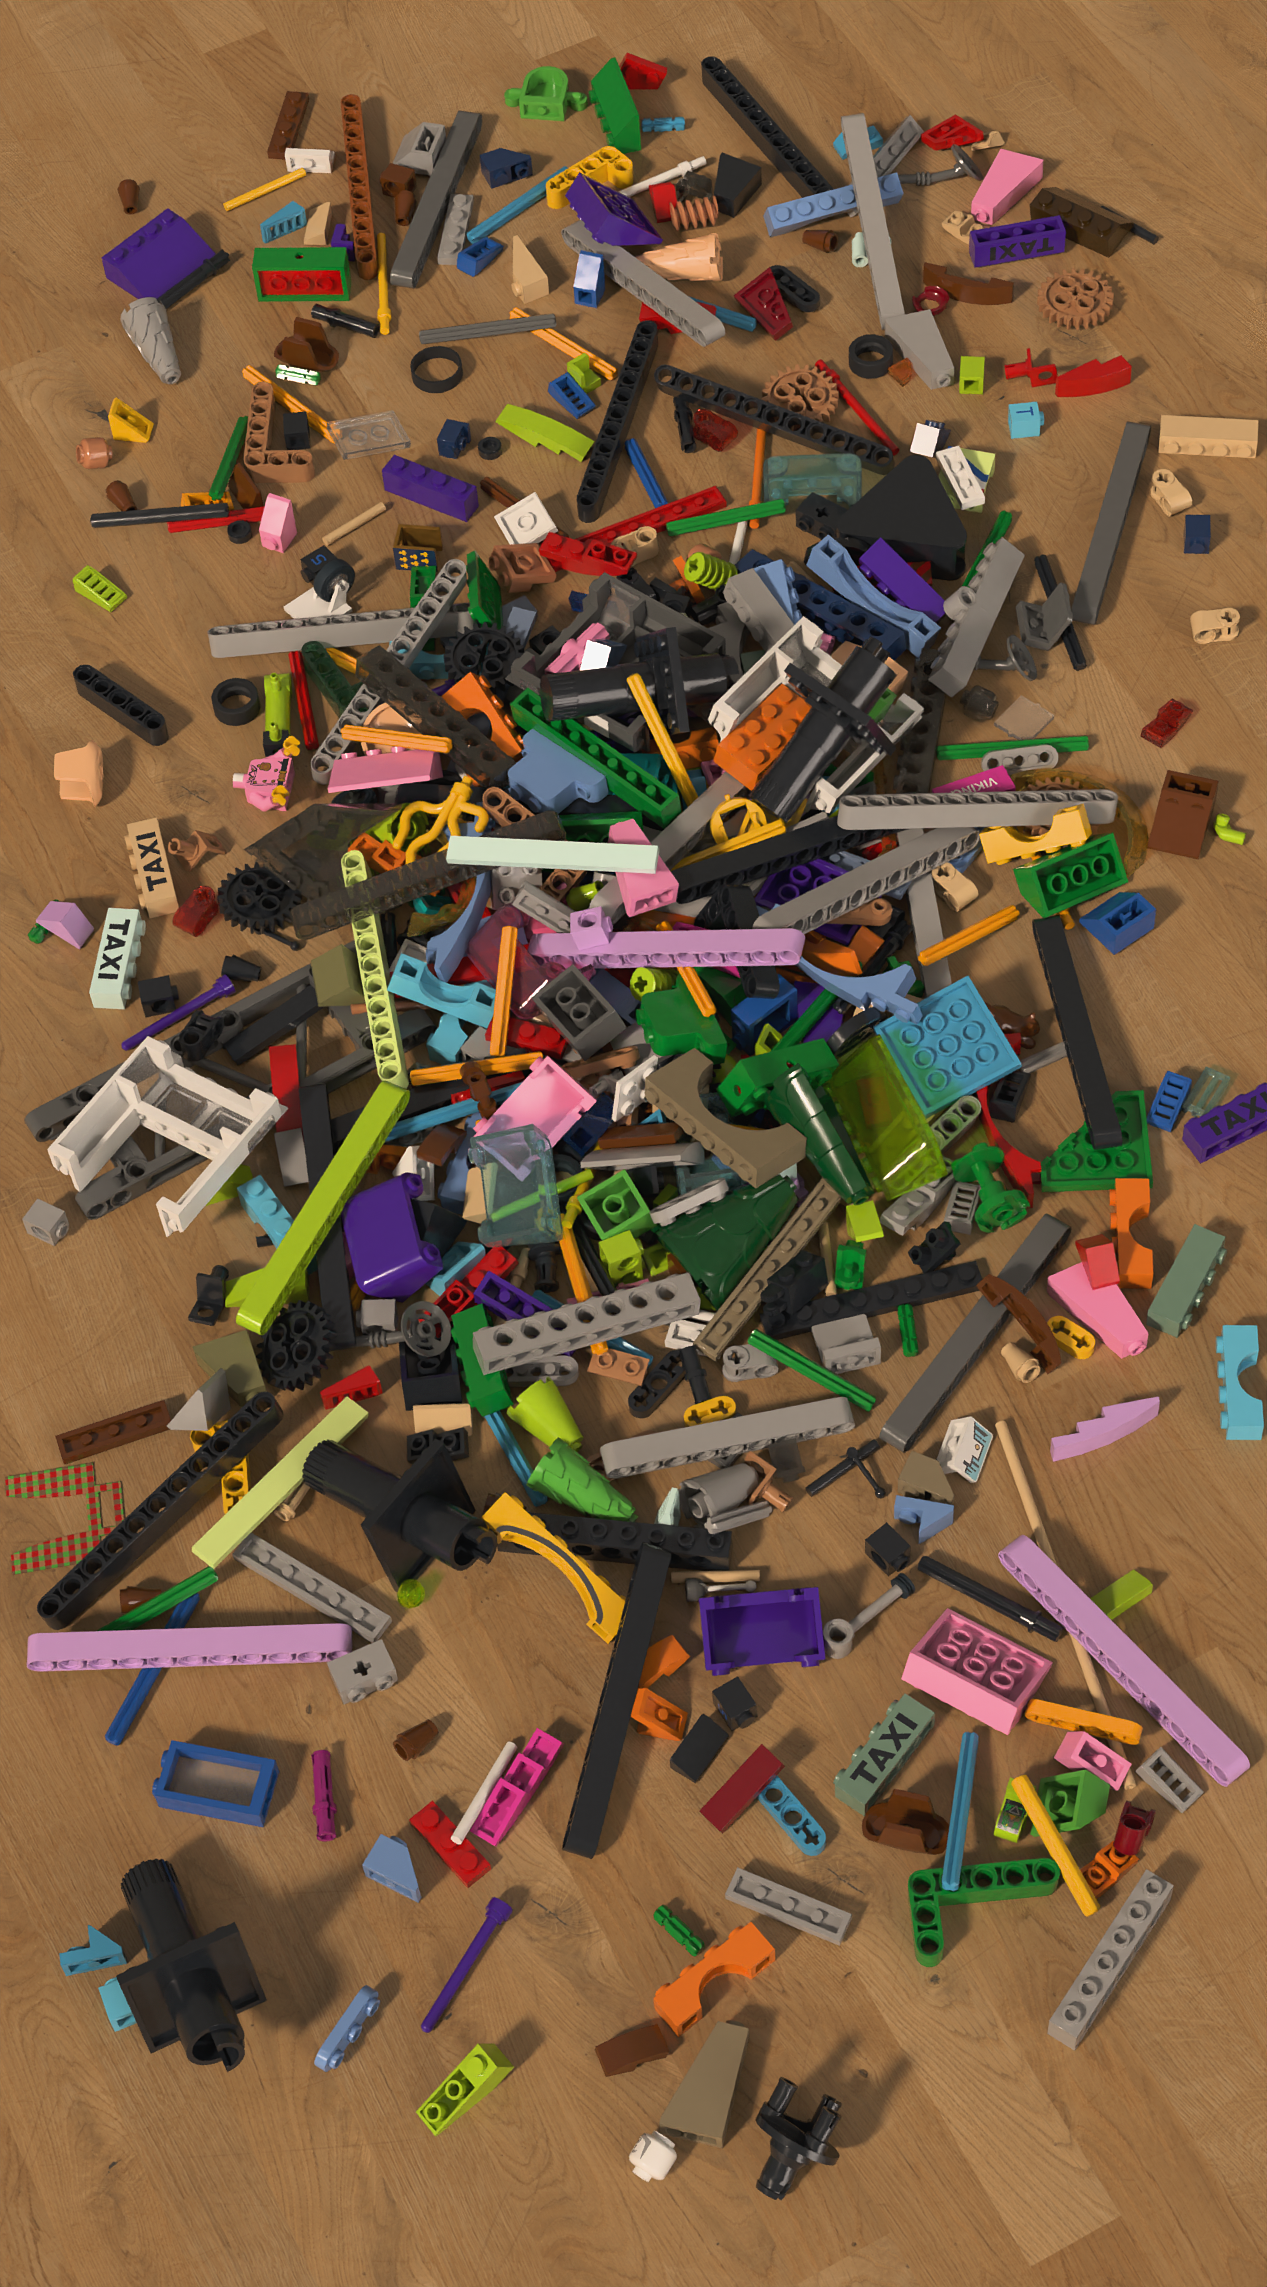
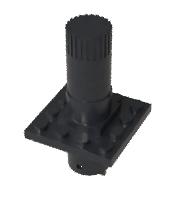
M676 627L664 628L636 638L637 642L634 644V652L636 657H639V662L543 675L540 680L542 709L548 721L614 713L641 712L627 682V678L630 675L638 673L669 736L690 731L686 706L717 702L727 691L726 677L739 674L738 665L733 656L722 654L721 657L718 653L680 657ZM649 728V737L650 739H654V736Z
M872 636L863 642L862 648L859 646L855 647L827 687L792 663H789L784 670L790 678L788 682L802 695V698L811 709L749 794V797L786 824L850 739L857 744L863 739L879 755L885 752L891 756L896 750L895 745L872 717L868 715L897 676L885 664L890 653L882 648L883 644L881 641Z
M329 1439L327 1441L323 1440L322 1443L319 1442L306 1458V1462L303 1465L304 1469L302 1470L305 1484L365 1518L361 1523V1527L394 1591L404 1595L434 1559L457 1571L469 1568L478 1559L486 1564H489L493 1559L497 1549V1536L492 1529L488 1530L485 1521L473 1515L476 1511L443 1442L435 1439L428 1448L423 1450L421 1456L404 1472L403 1476L390 1472Z
M164 1859L143 1861L141 1864H137L134 1868L129 1869V1872L124 1875L121 1890L146 1949L148 1961L116 1975L118 1983L151 2054L181 2041L190 2062L197 2065H211L223 2061L226 2071L229 2072L241 2063L245 2055V2035L237 2014L267 2001L235 1922L227 1926H221L215 1931L203 1935L199 1930L172 1864H169L167 1860L164 1861Z

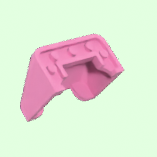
M539 1056L529 1067L533 1072L488 1120L483 1117L473 1128L476 1131L473 1138L521 1182L531 1173L535 1164L537 1165L574 1123L582 1117V1113L588 1111L597 1101L596 1097L549 1056L545 1059Z

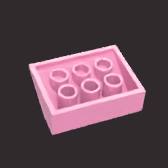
M392 747V753L382 754L381 749L366 751L367 756L357 757L356 752L341 754L342 759L334 760L328 793L442 778L440 752L419 749L407 751V748Z
M947 1608L911 1650L901 1679L915 1688L938 1698L940 1701L965 1712L967 1715L984 1722L995 1730L1008 1735L1021 1719L1027 1708L1028 1701L1034 1697L1053 1662Z

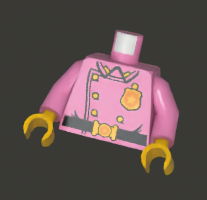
M289 736L284 741L283 748L275 754L263 759L252 760L248 774L234 773L233 787L245 789L247 802L263 812L270 809L286 811L295 776L293 761L290 757L291 754L293 756L299 755L300 748L297 746L300 745V741L294 736Z

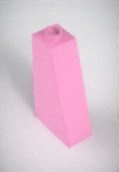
M1000 149L972 200L971 215L974 216V220L993 225L1042 179L1043 159Z
M634 819L618 822L610 826L608 843L652 845ZM658 856L656 874L615 872L626 913L629 917L676 902L679 883L660 856Z
M1082 1262L1048 1277L1047 1293L1121 1359L1129 1355H1138L1147 1347L1148 1332L1117 1284L1092 1290Z

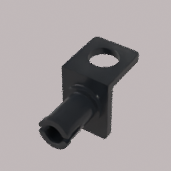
M216 1265L213 1267L210 1275L197 1274V1301L188 1316L189 1321L209 1326L216 1324L225 1307L224 1283L229 1277V1271L226 1267ZM203 1309H209L214 1312L209 1317L198 1315V1312Z

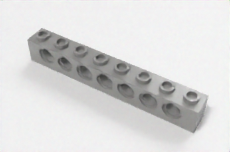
M689 1272L681 1275L673 1274L660 1281H648L638 1287L619 1289L613 1294L606 1296H594L584 1302L565 1304L559 1309L552 1311H540L527 1318L511 1319L505 1324L483 1327L473 1332V1349L483 1375H487L699 1315L701 1300ZM667 1297L670 1298V1300H664L662 1298ZM635 1305H642V1306H644V1307L639 1308V1307H636ZM614 1312L617 1313V1315H610L608 1313ZM582 1320H589L591 1322L585 1323ZM560 1327L563 1328V1330H556L554 1328ZM528 1335H535V1336H537V1337H535V1338H530V1337H527V1336H528ZM506 1342L509 1345H501L500 1343Z

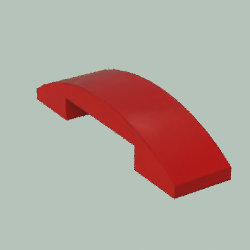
M296 1044L270 1046L269 1056L273 1095L277 1097L279 1104L288 1107L276 1122V1133L301 1128L303 1136Z

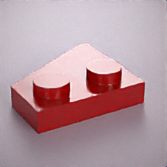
M630 53L625 54L619 65L629 90L658 89L667 74V67Z
M956 114L921 134V142L935 151L951 148L953 144L960 146L984 140L983 131Z

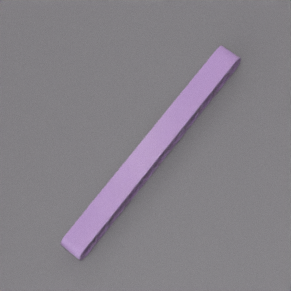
M791 928L609 932V944L578 950L571 933L534 934L531 937L525 962L528 966L535 969H567L572 964L577 969L796 965L801 958L805 935L801 931Z
M1020 1535L998 1553L1002 1565L1215 1781L1227 1787L1250 1768L1247 1756L1030 1538Z
M335 1623L36 1633L28 1637L27 1668L33 1671H72L330 1662L352 1652V1628L347 1624Z

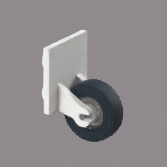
M342 559L328 562L318 572L314 580V587L285 605L284 610L294 619L350 614L353 611L346 603V594L351 589L355 580L354 569Z

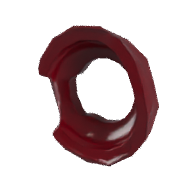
M927 286L919 296H912V303L917 312L924 311L920 304L923 300L936 301L939 306L930 310L933 316H937L947 308L949 295L943 288Z

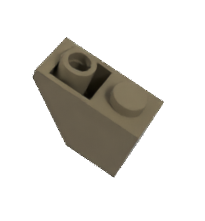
M911 1451L898 1478V1493H901L904 1497L954 1505V1493L939 1461Z

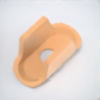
M93 740L89 741L87 746L55 754L54 777L56 780H60L61 799L91 801L94 807L100 803L103 795V755L101 748Z

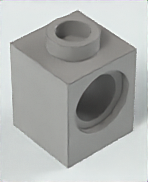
M38 1198L22 1219L27 1234L53 1246L57 1244L60 1238L67 1234L70 1226L65 1211Z
M395 1299L362 1300L361 1311L356 1312V1326L362 1329L363 1335H369L370 1332L376 1333V1331H380V1333L382 1331L387 1333L397 1331L398 1310Z

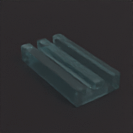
M1206 1066L1182 1105L1181 1111L1184 1113L1189 1111L1193 1117H1201L1209 1113L1211 1109L1216 1107L1228 1087L1231 1077ZM1209 1075L1213 1076L1197 1105H1192ZM1219 1080H1222L1213 1097L1211 1098L1210 1102L1208 1103L1207 1107L1205 1108V1110H1203L1202 1107L1204 1106L1205 1102L1207 1101L1217 1082Z

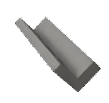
M525 880L512 905L557 933H570V913L576 911Z

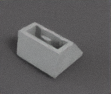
M422 122L404 136L393 164L415 169L417 174L431 176L446 141L445 125Z

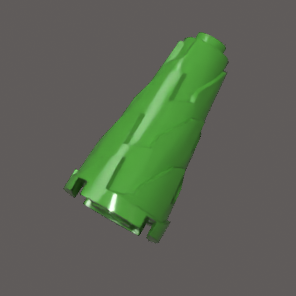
M559 1437L550 1446L549 1449L551 1451L542 1457L527 1481L526 1485L533 1491H538L559 1504L564 1503L584 1516L589 1515L596 1519L635 1522L638 1518V1515L634 1513L636 1508L632 1506V1502L609 1484V1480L589 1465V1461Z

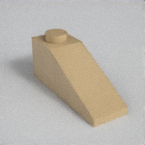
M518 235L513 236L514 283L511 286L515 296H519L523 303L526 304L549 295L548 277Z

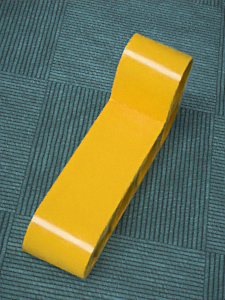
M605 146L546 182L547 205L552 209H561L570 204L565 195L579 172L602 184L610 181L621 189L632 186L634 183L632 161L615 147Z
M227 1421L217 1422L208 1431L192 1430L190 1439L194 1451L196 1452L203 1445L200 1443L212 1437ZM249 1453L221 1479L223 1510L225 1514L251 1490ZM237 1486H241V1487H242L241 1489H239V1490H237V1491H232V1489H233L234 1487H237Z

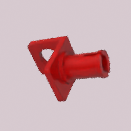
M1030 348L1027 349V359H1025V362L1004 364L1007 380L1028 376L1032 387L1055 384L1056 377H1058L1055 364L1033 367ZM1042 372L1052 373V376L1048 379H1041L1039 377V374Z

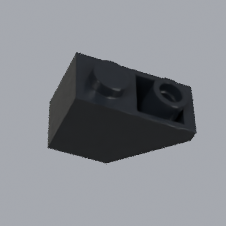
M656 1165L626 1170L642 1198L658 1196L660 1194L659 1190L664 1189L663 1172H657Z

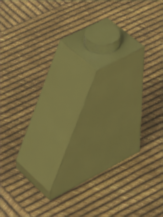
M247 1330L193 1346L198 1365L210 1377L220 1368L225 1371L228 1394L240 1407H243L256 1394L266 1392Z

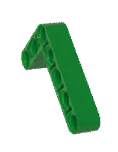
M1050 1858L961 1866L960 1888L956 1891L944 1890L942 1888L943 1868L924 1869L912 1873L908 1879V1904L917 1961L925 1967H934L943 1958L944 1939L939 1906L1052 1895L1056 1892L1059 1885L1060 1868L1058 1864ZM1041 1873H1048L1053 1877V1879L1050 1881H1043L1038 1877V1875ZM1010 1876H1017L1022 1880V1882L1019 1884H1012L1007 1880V1878ZM986 1879L991 1885L981 1887L976 1881ZM918 1885H925L929 1888V1891L919 1893L914 1888ZM923 1914H928L933 1918V1920L928 1923H923L918 1919V1917ZM926 1944H932L936 1946L937 1950L927 1953L922 1947Z

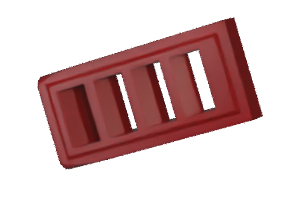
M369 1365L325 1388L320 1392L323 1406L327 1410L335 1408L346 1397L357 1402L378 1396L383 1392L380 1380Z

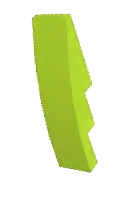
M507 404L496 419V423L534 447L540 443L558 455L561 451H564L580 462L583 461L595 442L552 418L511 404Z

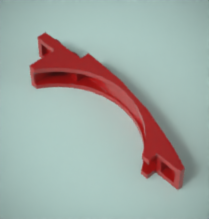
M1004 1034L1018 1057L1020 1055L1021 1034ZM991 1083L973 1093L974 1097L981 1104L979 1119L990 1146L999 1147L1004 1152V1161L1000 1166L1014 1190L1024 1192L1030 1203V1207L1027 1206L1026 1208H1033V1184H1040V1175L1036 1172H1041V1163L1012 1147L996 1129L987 1106V1096L992 1085Z

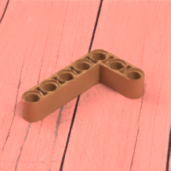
M264 381L256 383L251 391L245 442L244 464L246 471L254 483H299L311 481L315 477L312 454L309 451L271 450L276 409L273 387L270 383Z
M491 787L484 792L482 807L486 809L489 817L517 839L568 841L502 789ZM496 798L500 800L501 804L491 806L487 801ZM517 814L522 819L519 822H511L508 816ZM531 830H538L542 833V836L532 838L528 833ZM555 869L539 889L563 903L570 890L576 888L586 876L587 870ZM562 881L567 887L558 890L553 886V883Z

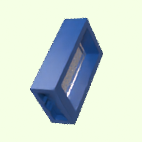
M171 1740L169 1750H165L161 1758V1768L163 1769L160 1778L157 1777L152 1788V1794L155 1796L160 1808L264 1827L279 1775L276 1760Z

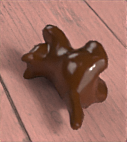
M985 1002L1003 1034L1020 1033L1021 1047L1033 1049L1036 1046L1032 1036L1039 1033L1040 1027L1035 1019V1012L1027 1016H1021L1004 1005L991 1006Z

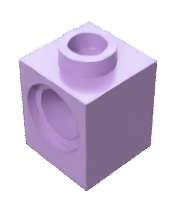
M601 906L570 913V933L578 950L609 944V932L613 931V925L610 916H605Z

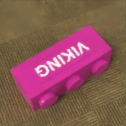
M1003 765L932 789V793L1016 791V787Z

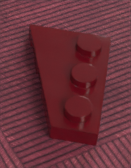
M770 267L734 295L735 300L751 317L755 318L756 322L775 341L794 327Z

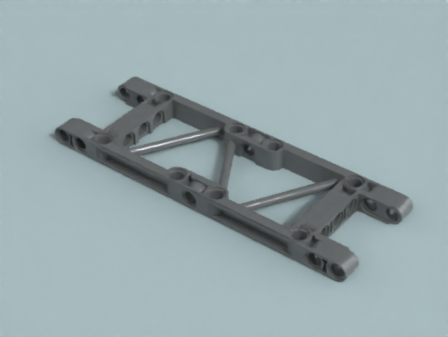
M355 940L344 945L357 954ZM311 963L211 1015L210 1017L223 1018L224 1028L220 1037L215 1040L207 1051L205 1057L222 1048L225 1050L226 1048L223 1044L242 1032L246 1025L267 1015L308 986L312 985L315 989ZM327 1006L331 1018H335L342 1027L345 1037L348 1036L354 1043L356 1051L306 1077L307 1019L296 1026V1052L300 1087L326 1083L329 1094L377 1068L374 1050H372L374 1048L368 1014L365 1012L352 1015L350 1006ZM424 1009L408 1010L397 1016L404 1053L426 1042L430 1034L435 1033L437 1030L436 1025ZM180 1032L164 1040L172 1052L181 1056L184 1068H191L196 1065L254 1090L257 1088L265 1093L270 1092L273 1094L272 1083L268 1085L205 1057L196 1062L186 1060L181 1050ZM144 1052L140 1053L121 1075L136 1084L156 1073L157 1084L161 1080L158 1071L146 1060ZM123 1063L29 1112L24 1121L34 1138L38 1142L58 1138ZM167 1094L156 1106V1108L166 1113ZM221 1112L219 1115L220 1124L206 1132L222 1140L220 1133L222 1127L242 1135L249 1124L225 1112ZM155 1132L154 1160L148 1162L130 1135L110 1158L115 1168L90 1181L81 1193L78 1192L76 1194L75 1200L89 1220H95L209 1158L182 1145L165 1153L166 1137Z

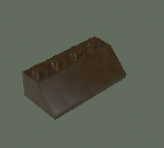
M1057 187L1042 188L1030 203L1031 220L1060 215L1066 230V239L1108 258L1134 225V222Z

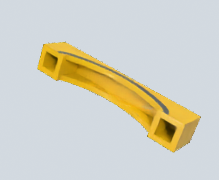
M505 1492L481 1517L487 1524L488 1530L492 1529L496 1534L498 1544L505 1540L523 1545L541 1554L557 1566L572 1582L585 1604L590 1619L586 1625L609 1644L617 1635L626 1597L623 1595L618 1596L611 1589V1584L606 1578L601 1575H595L589 1569L590 1566L584 1558L572 1554L567 1549L568 1546L562 1538L549 1533L545 1529L546 1525L539 1517L531 1516L523 1509L524 1505L517 1497L509 1496Z

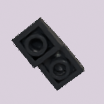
M464 1428L437 1434L432 1429L407 1436V1461L410 1464H414L421 1456L423 1450L428 1448L435 1439L445 1444L452 1461L469 1457L468 1432Z

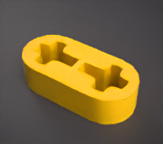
M1054 1316L1048 1320L1047 1324L1060 1349L1077 1359L1084 1360L1093 1355L1095 1339L1090 1332L1063 1316ZM1054 1328H1064L1063 1332L1054 1333ZM1083 1342H1086V1343H1087V1347H1086V1346H1082L1081 1348H1078V1347H1077V1343H1078V1344H1082Z
M718 1396L687 1408L684 1413L685 1427L730 1419L736 1414V1404L728 1396ZM723 1406L725 1410H728V1413L723 1414L722 1411H719V1407ZM697 1416L698 1419H701V1423L696 1424L695 1421H692V1417Z

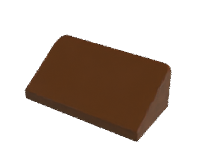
M240 462L237 463L228 483L229 489L243 509L264 506L261 491Z

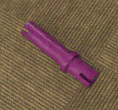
M317 1750L311 1754L315 1804L312 1807L313 1815L316 1816L317 1840L327 1842L336 1838L334 1814L337 1812V1806L333 1802L331 1754L327 1750Z

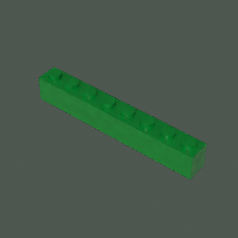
M527 688L510 704L516 724L528 732L531 729L536 730L605 775L608 790L636 810L642 811L643 815L663 829L681 813L679 794L573 719L546 720L541 698L531 689Z

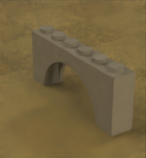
M696 1048L645 1077V1098L647 1101L658 1107L667 1118L681 1126L688 1135L693 1136L706 1150H710L724 1165L733 1169L742 1180L747 1181L754 1188H758L805 1158L807 1138L789 1123L768 1130H747L731 1126L719 1120L705 1108L699 1095L712 1082L713 1062Z

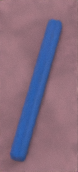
M198 1593L178 1603L164 1629H181L186 1626L200 1600ZM162 1668L141 1669L105 1734L107 1742L115 1746L120 1745Z

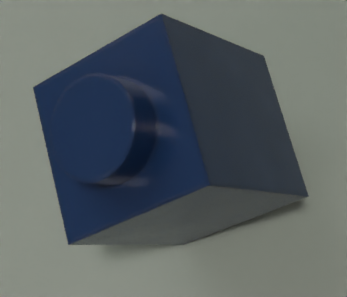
M1185 515L1184 553L1209 554L1211 538L1210 515Z

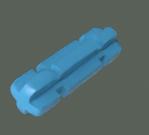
M672 117L654 118V120L644 118L641 121V127L643 132H651V130H655V132L672 131V129L680 131L685 129L684 117H675V119H672Z

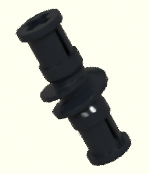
M539 1207L532 1211V1217L535 1219V1240L530 1241L528 1244L530 1249L528 1251V1258L535 1261V1269L537 1270V1282H535L534 1288L544 1293L555 1292L559 1289V1282L556 1281V1255L562 1253L560 1244L555 1243L556 1230L553 1218L557 1216V1210L551 1207Z

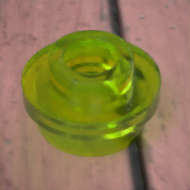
M414 1579L405 1580L400 1585L397 1593L399 1604L408 1609L418 1607L425 1597L423 1586Z

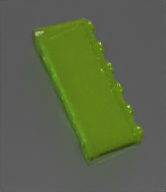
M878 1034L869 1038L834 1070L832 1078L823 1084V1087L835 1099L834 1103L840 1116H843L845 1119L843 1123L849 1136H854L855 1139L851 1141L857 1154H863L865 1157L861 1161L867 1174L873 1173L874 1175L871 1180L876 1192H883L886 1200L890 1201L948 1175L935 1135L881 1035Z

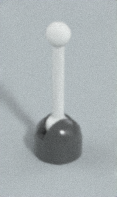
M685 1578L687 1602H696L699 1598L705 1597L707 1592L745 1589L748 1592H753L756 1589V1583L752 1580L747 1581L745 1584L706 1586L701 1579Z

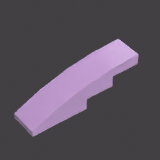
M1159 1397L1102 1407L1101 1418L1077 1422L1075 1434L1051 1438L1050 1453L1053 1462L1082 1455L1111 1444L1136 1431L1158 1415Z

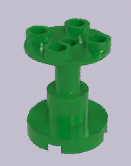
M983 1142L975 1145L972 1152L953 1161L951 1168L953 1176L958 1182L978 1181L981 1187L978 1195L982 1204L975 1212V1220L981 1231L993 1233V1228L1001 1226L1002 1230H1005L1019 1223L1027 1215L1025 1208L1027 1206L1030 1207V1203L1024 1192L1020 1190L1007 1191L1002 1181L995 1180L992 1173L1004 1161V1152L999 1147L988 1146L987 1143Z

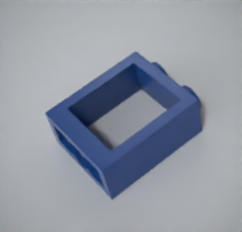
M780 974L777 975L780 989L775 999L747 997L731 1009L732 1041L737 1044V1049L744 1050L749 1056L755 1053V1044L765 1024L769 1023L781 1034L798 1020L797 989Z

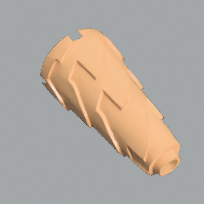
M717 233L687 239L686 242L667 245L665 248L648 251L636 256L638 260L664 279H689V281H722L723 257H720L722 249Z

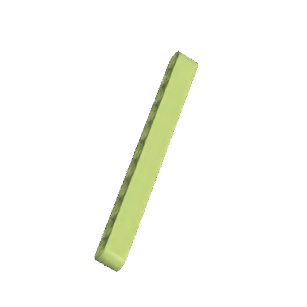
M351 850L343 855L341 865L377 1071L381 1081L386 1080L407 1089L409 1078L394 995L392 992L387 991L391 978L372 873L363 854L358 850Z

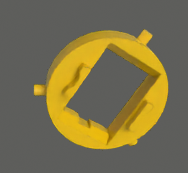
M726 794L724 795L726 800L716 807L711 816L710 831L717 844L729 840L720 815L743 805H746L754 829L767 825V820L762 809L752 800L743 797L730 798V795Z

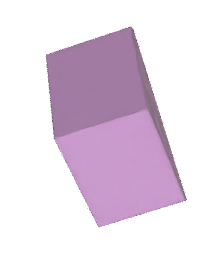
M50 901L36 919V923L79 950L94 931L93 926L75 903Z

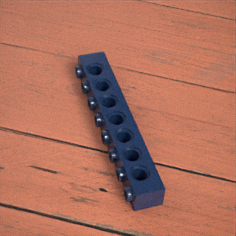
M752 549L735 566L739 574L774 561L765 554ZM794 572L795 581H792V585L799 596V602L796 603L797 610H800L802 617L804 616L809 621L815 623L824 631L823 633L835 636V639L842 643L848 641L859 646H863V642L872 636L882 642V648L890 653L889 657L894 661L906 650L905 632L899 627H894L883 621L880 617L865 611L862 607L850 603L842 596L836 595L825 589L822 585H817L805 576Z

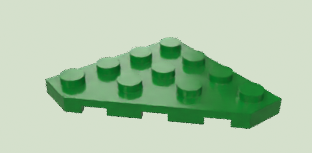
M1144 1090L1116 1091L1111 1096L1121 1129L1122 1146L1093 1150L1086 1122L1084 1121L1081 1128L1075 1133L1072 1132L1050 1157L1047 1156L1041 1162V1192L1114 1189L1116 1178L1149 1179V1187L1153 1188Z

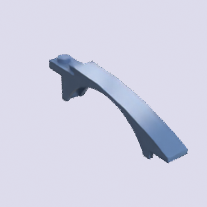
M477 802L476 805L482 807V802ZM476 815L473 823L458 824L461 836L493 838L491 829L495 827L496 822L489 817L488 824L482 833L475 831V825L478 821V816ZM446 824L443 832L449 842L451 833L448 824ZM474 865L477 873L476 886L468 907L452 926L427 942V950L436 951L433 954L432 962L435 964L434 969L437 977L445 983L448 982L458 967L481 921L491 893L489 865Z
M775 904L773 909L779 907L780 905ZM757 906L759 916L769 912ZM802 956L799 963L795 965L826 990L863 1011L868 1009L871 1004L881 1012L887 1010L893 1013L902 1022L907 1023L910 1021L916 1025L923 1016L919 1005L905 998L916 980L912 967L907 964L889 972L869 977H844L830 974L813 966Z

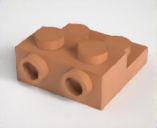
M537 543L494 546L492 554L488 559V566L491 571H496L499 585L505 587L508 593L530 592L533 584L554 583L557 575L547 558L540 556V547Z

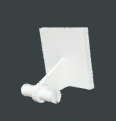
M653 1055L626 1076L623 1075L621 1070L615 1069L609 1075L601 1076L599 1082L589 1088V1092L592 1095L594 1094V1097H598L604 1091H610L615 1095L612 1120L617 1122L623 1116L630 1115L638 1105L647 1102L645 1098V1077L657 1071L658 1057Z

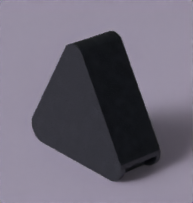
M911 455L906 457L836 521V538H857L872 546L881 537L906 563L930 561L932 579L953 581L961 578L966 571L965 543L967 541V532L932 463L924 456Z

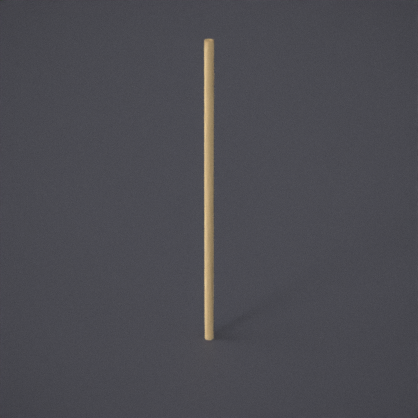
M999 1421L995 1424L1037 1545L1057 1565L1006 1421ZM1070 1634L1097 1713L1111 1716L1089 1652ZM1107 1739L1110 1749L1127 1760L1121 1742ZM1130 1768L1122 1782L1125 1790L1136 1786Z

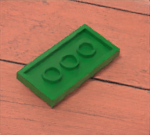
M474 550L467 554L466 571L468 573L467 585L469 587L467 596L470 601L468 611L474 621H479L481 627L484 622L487 623L489 628L494 623H497V629L500 630L503 627L501 587Z

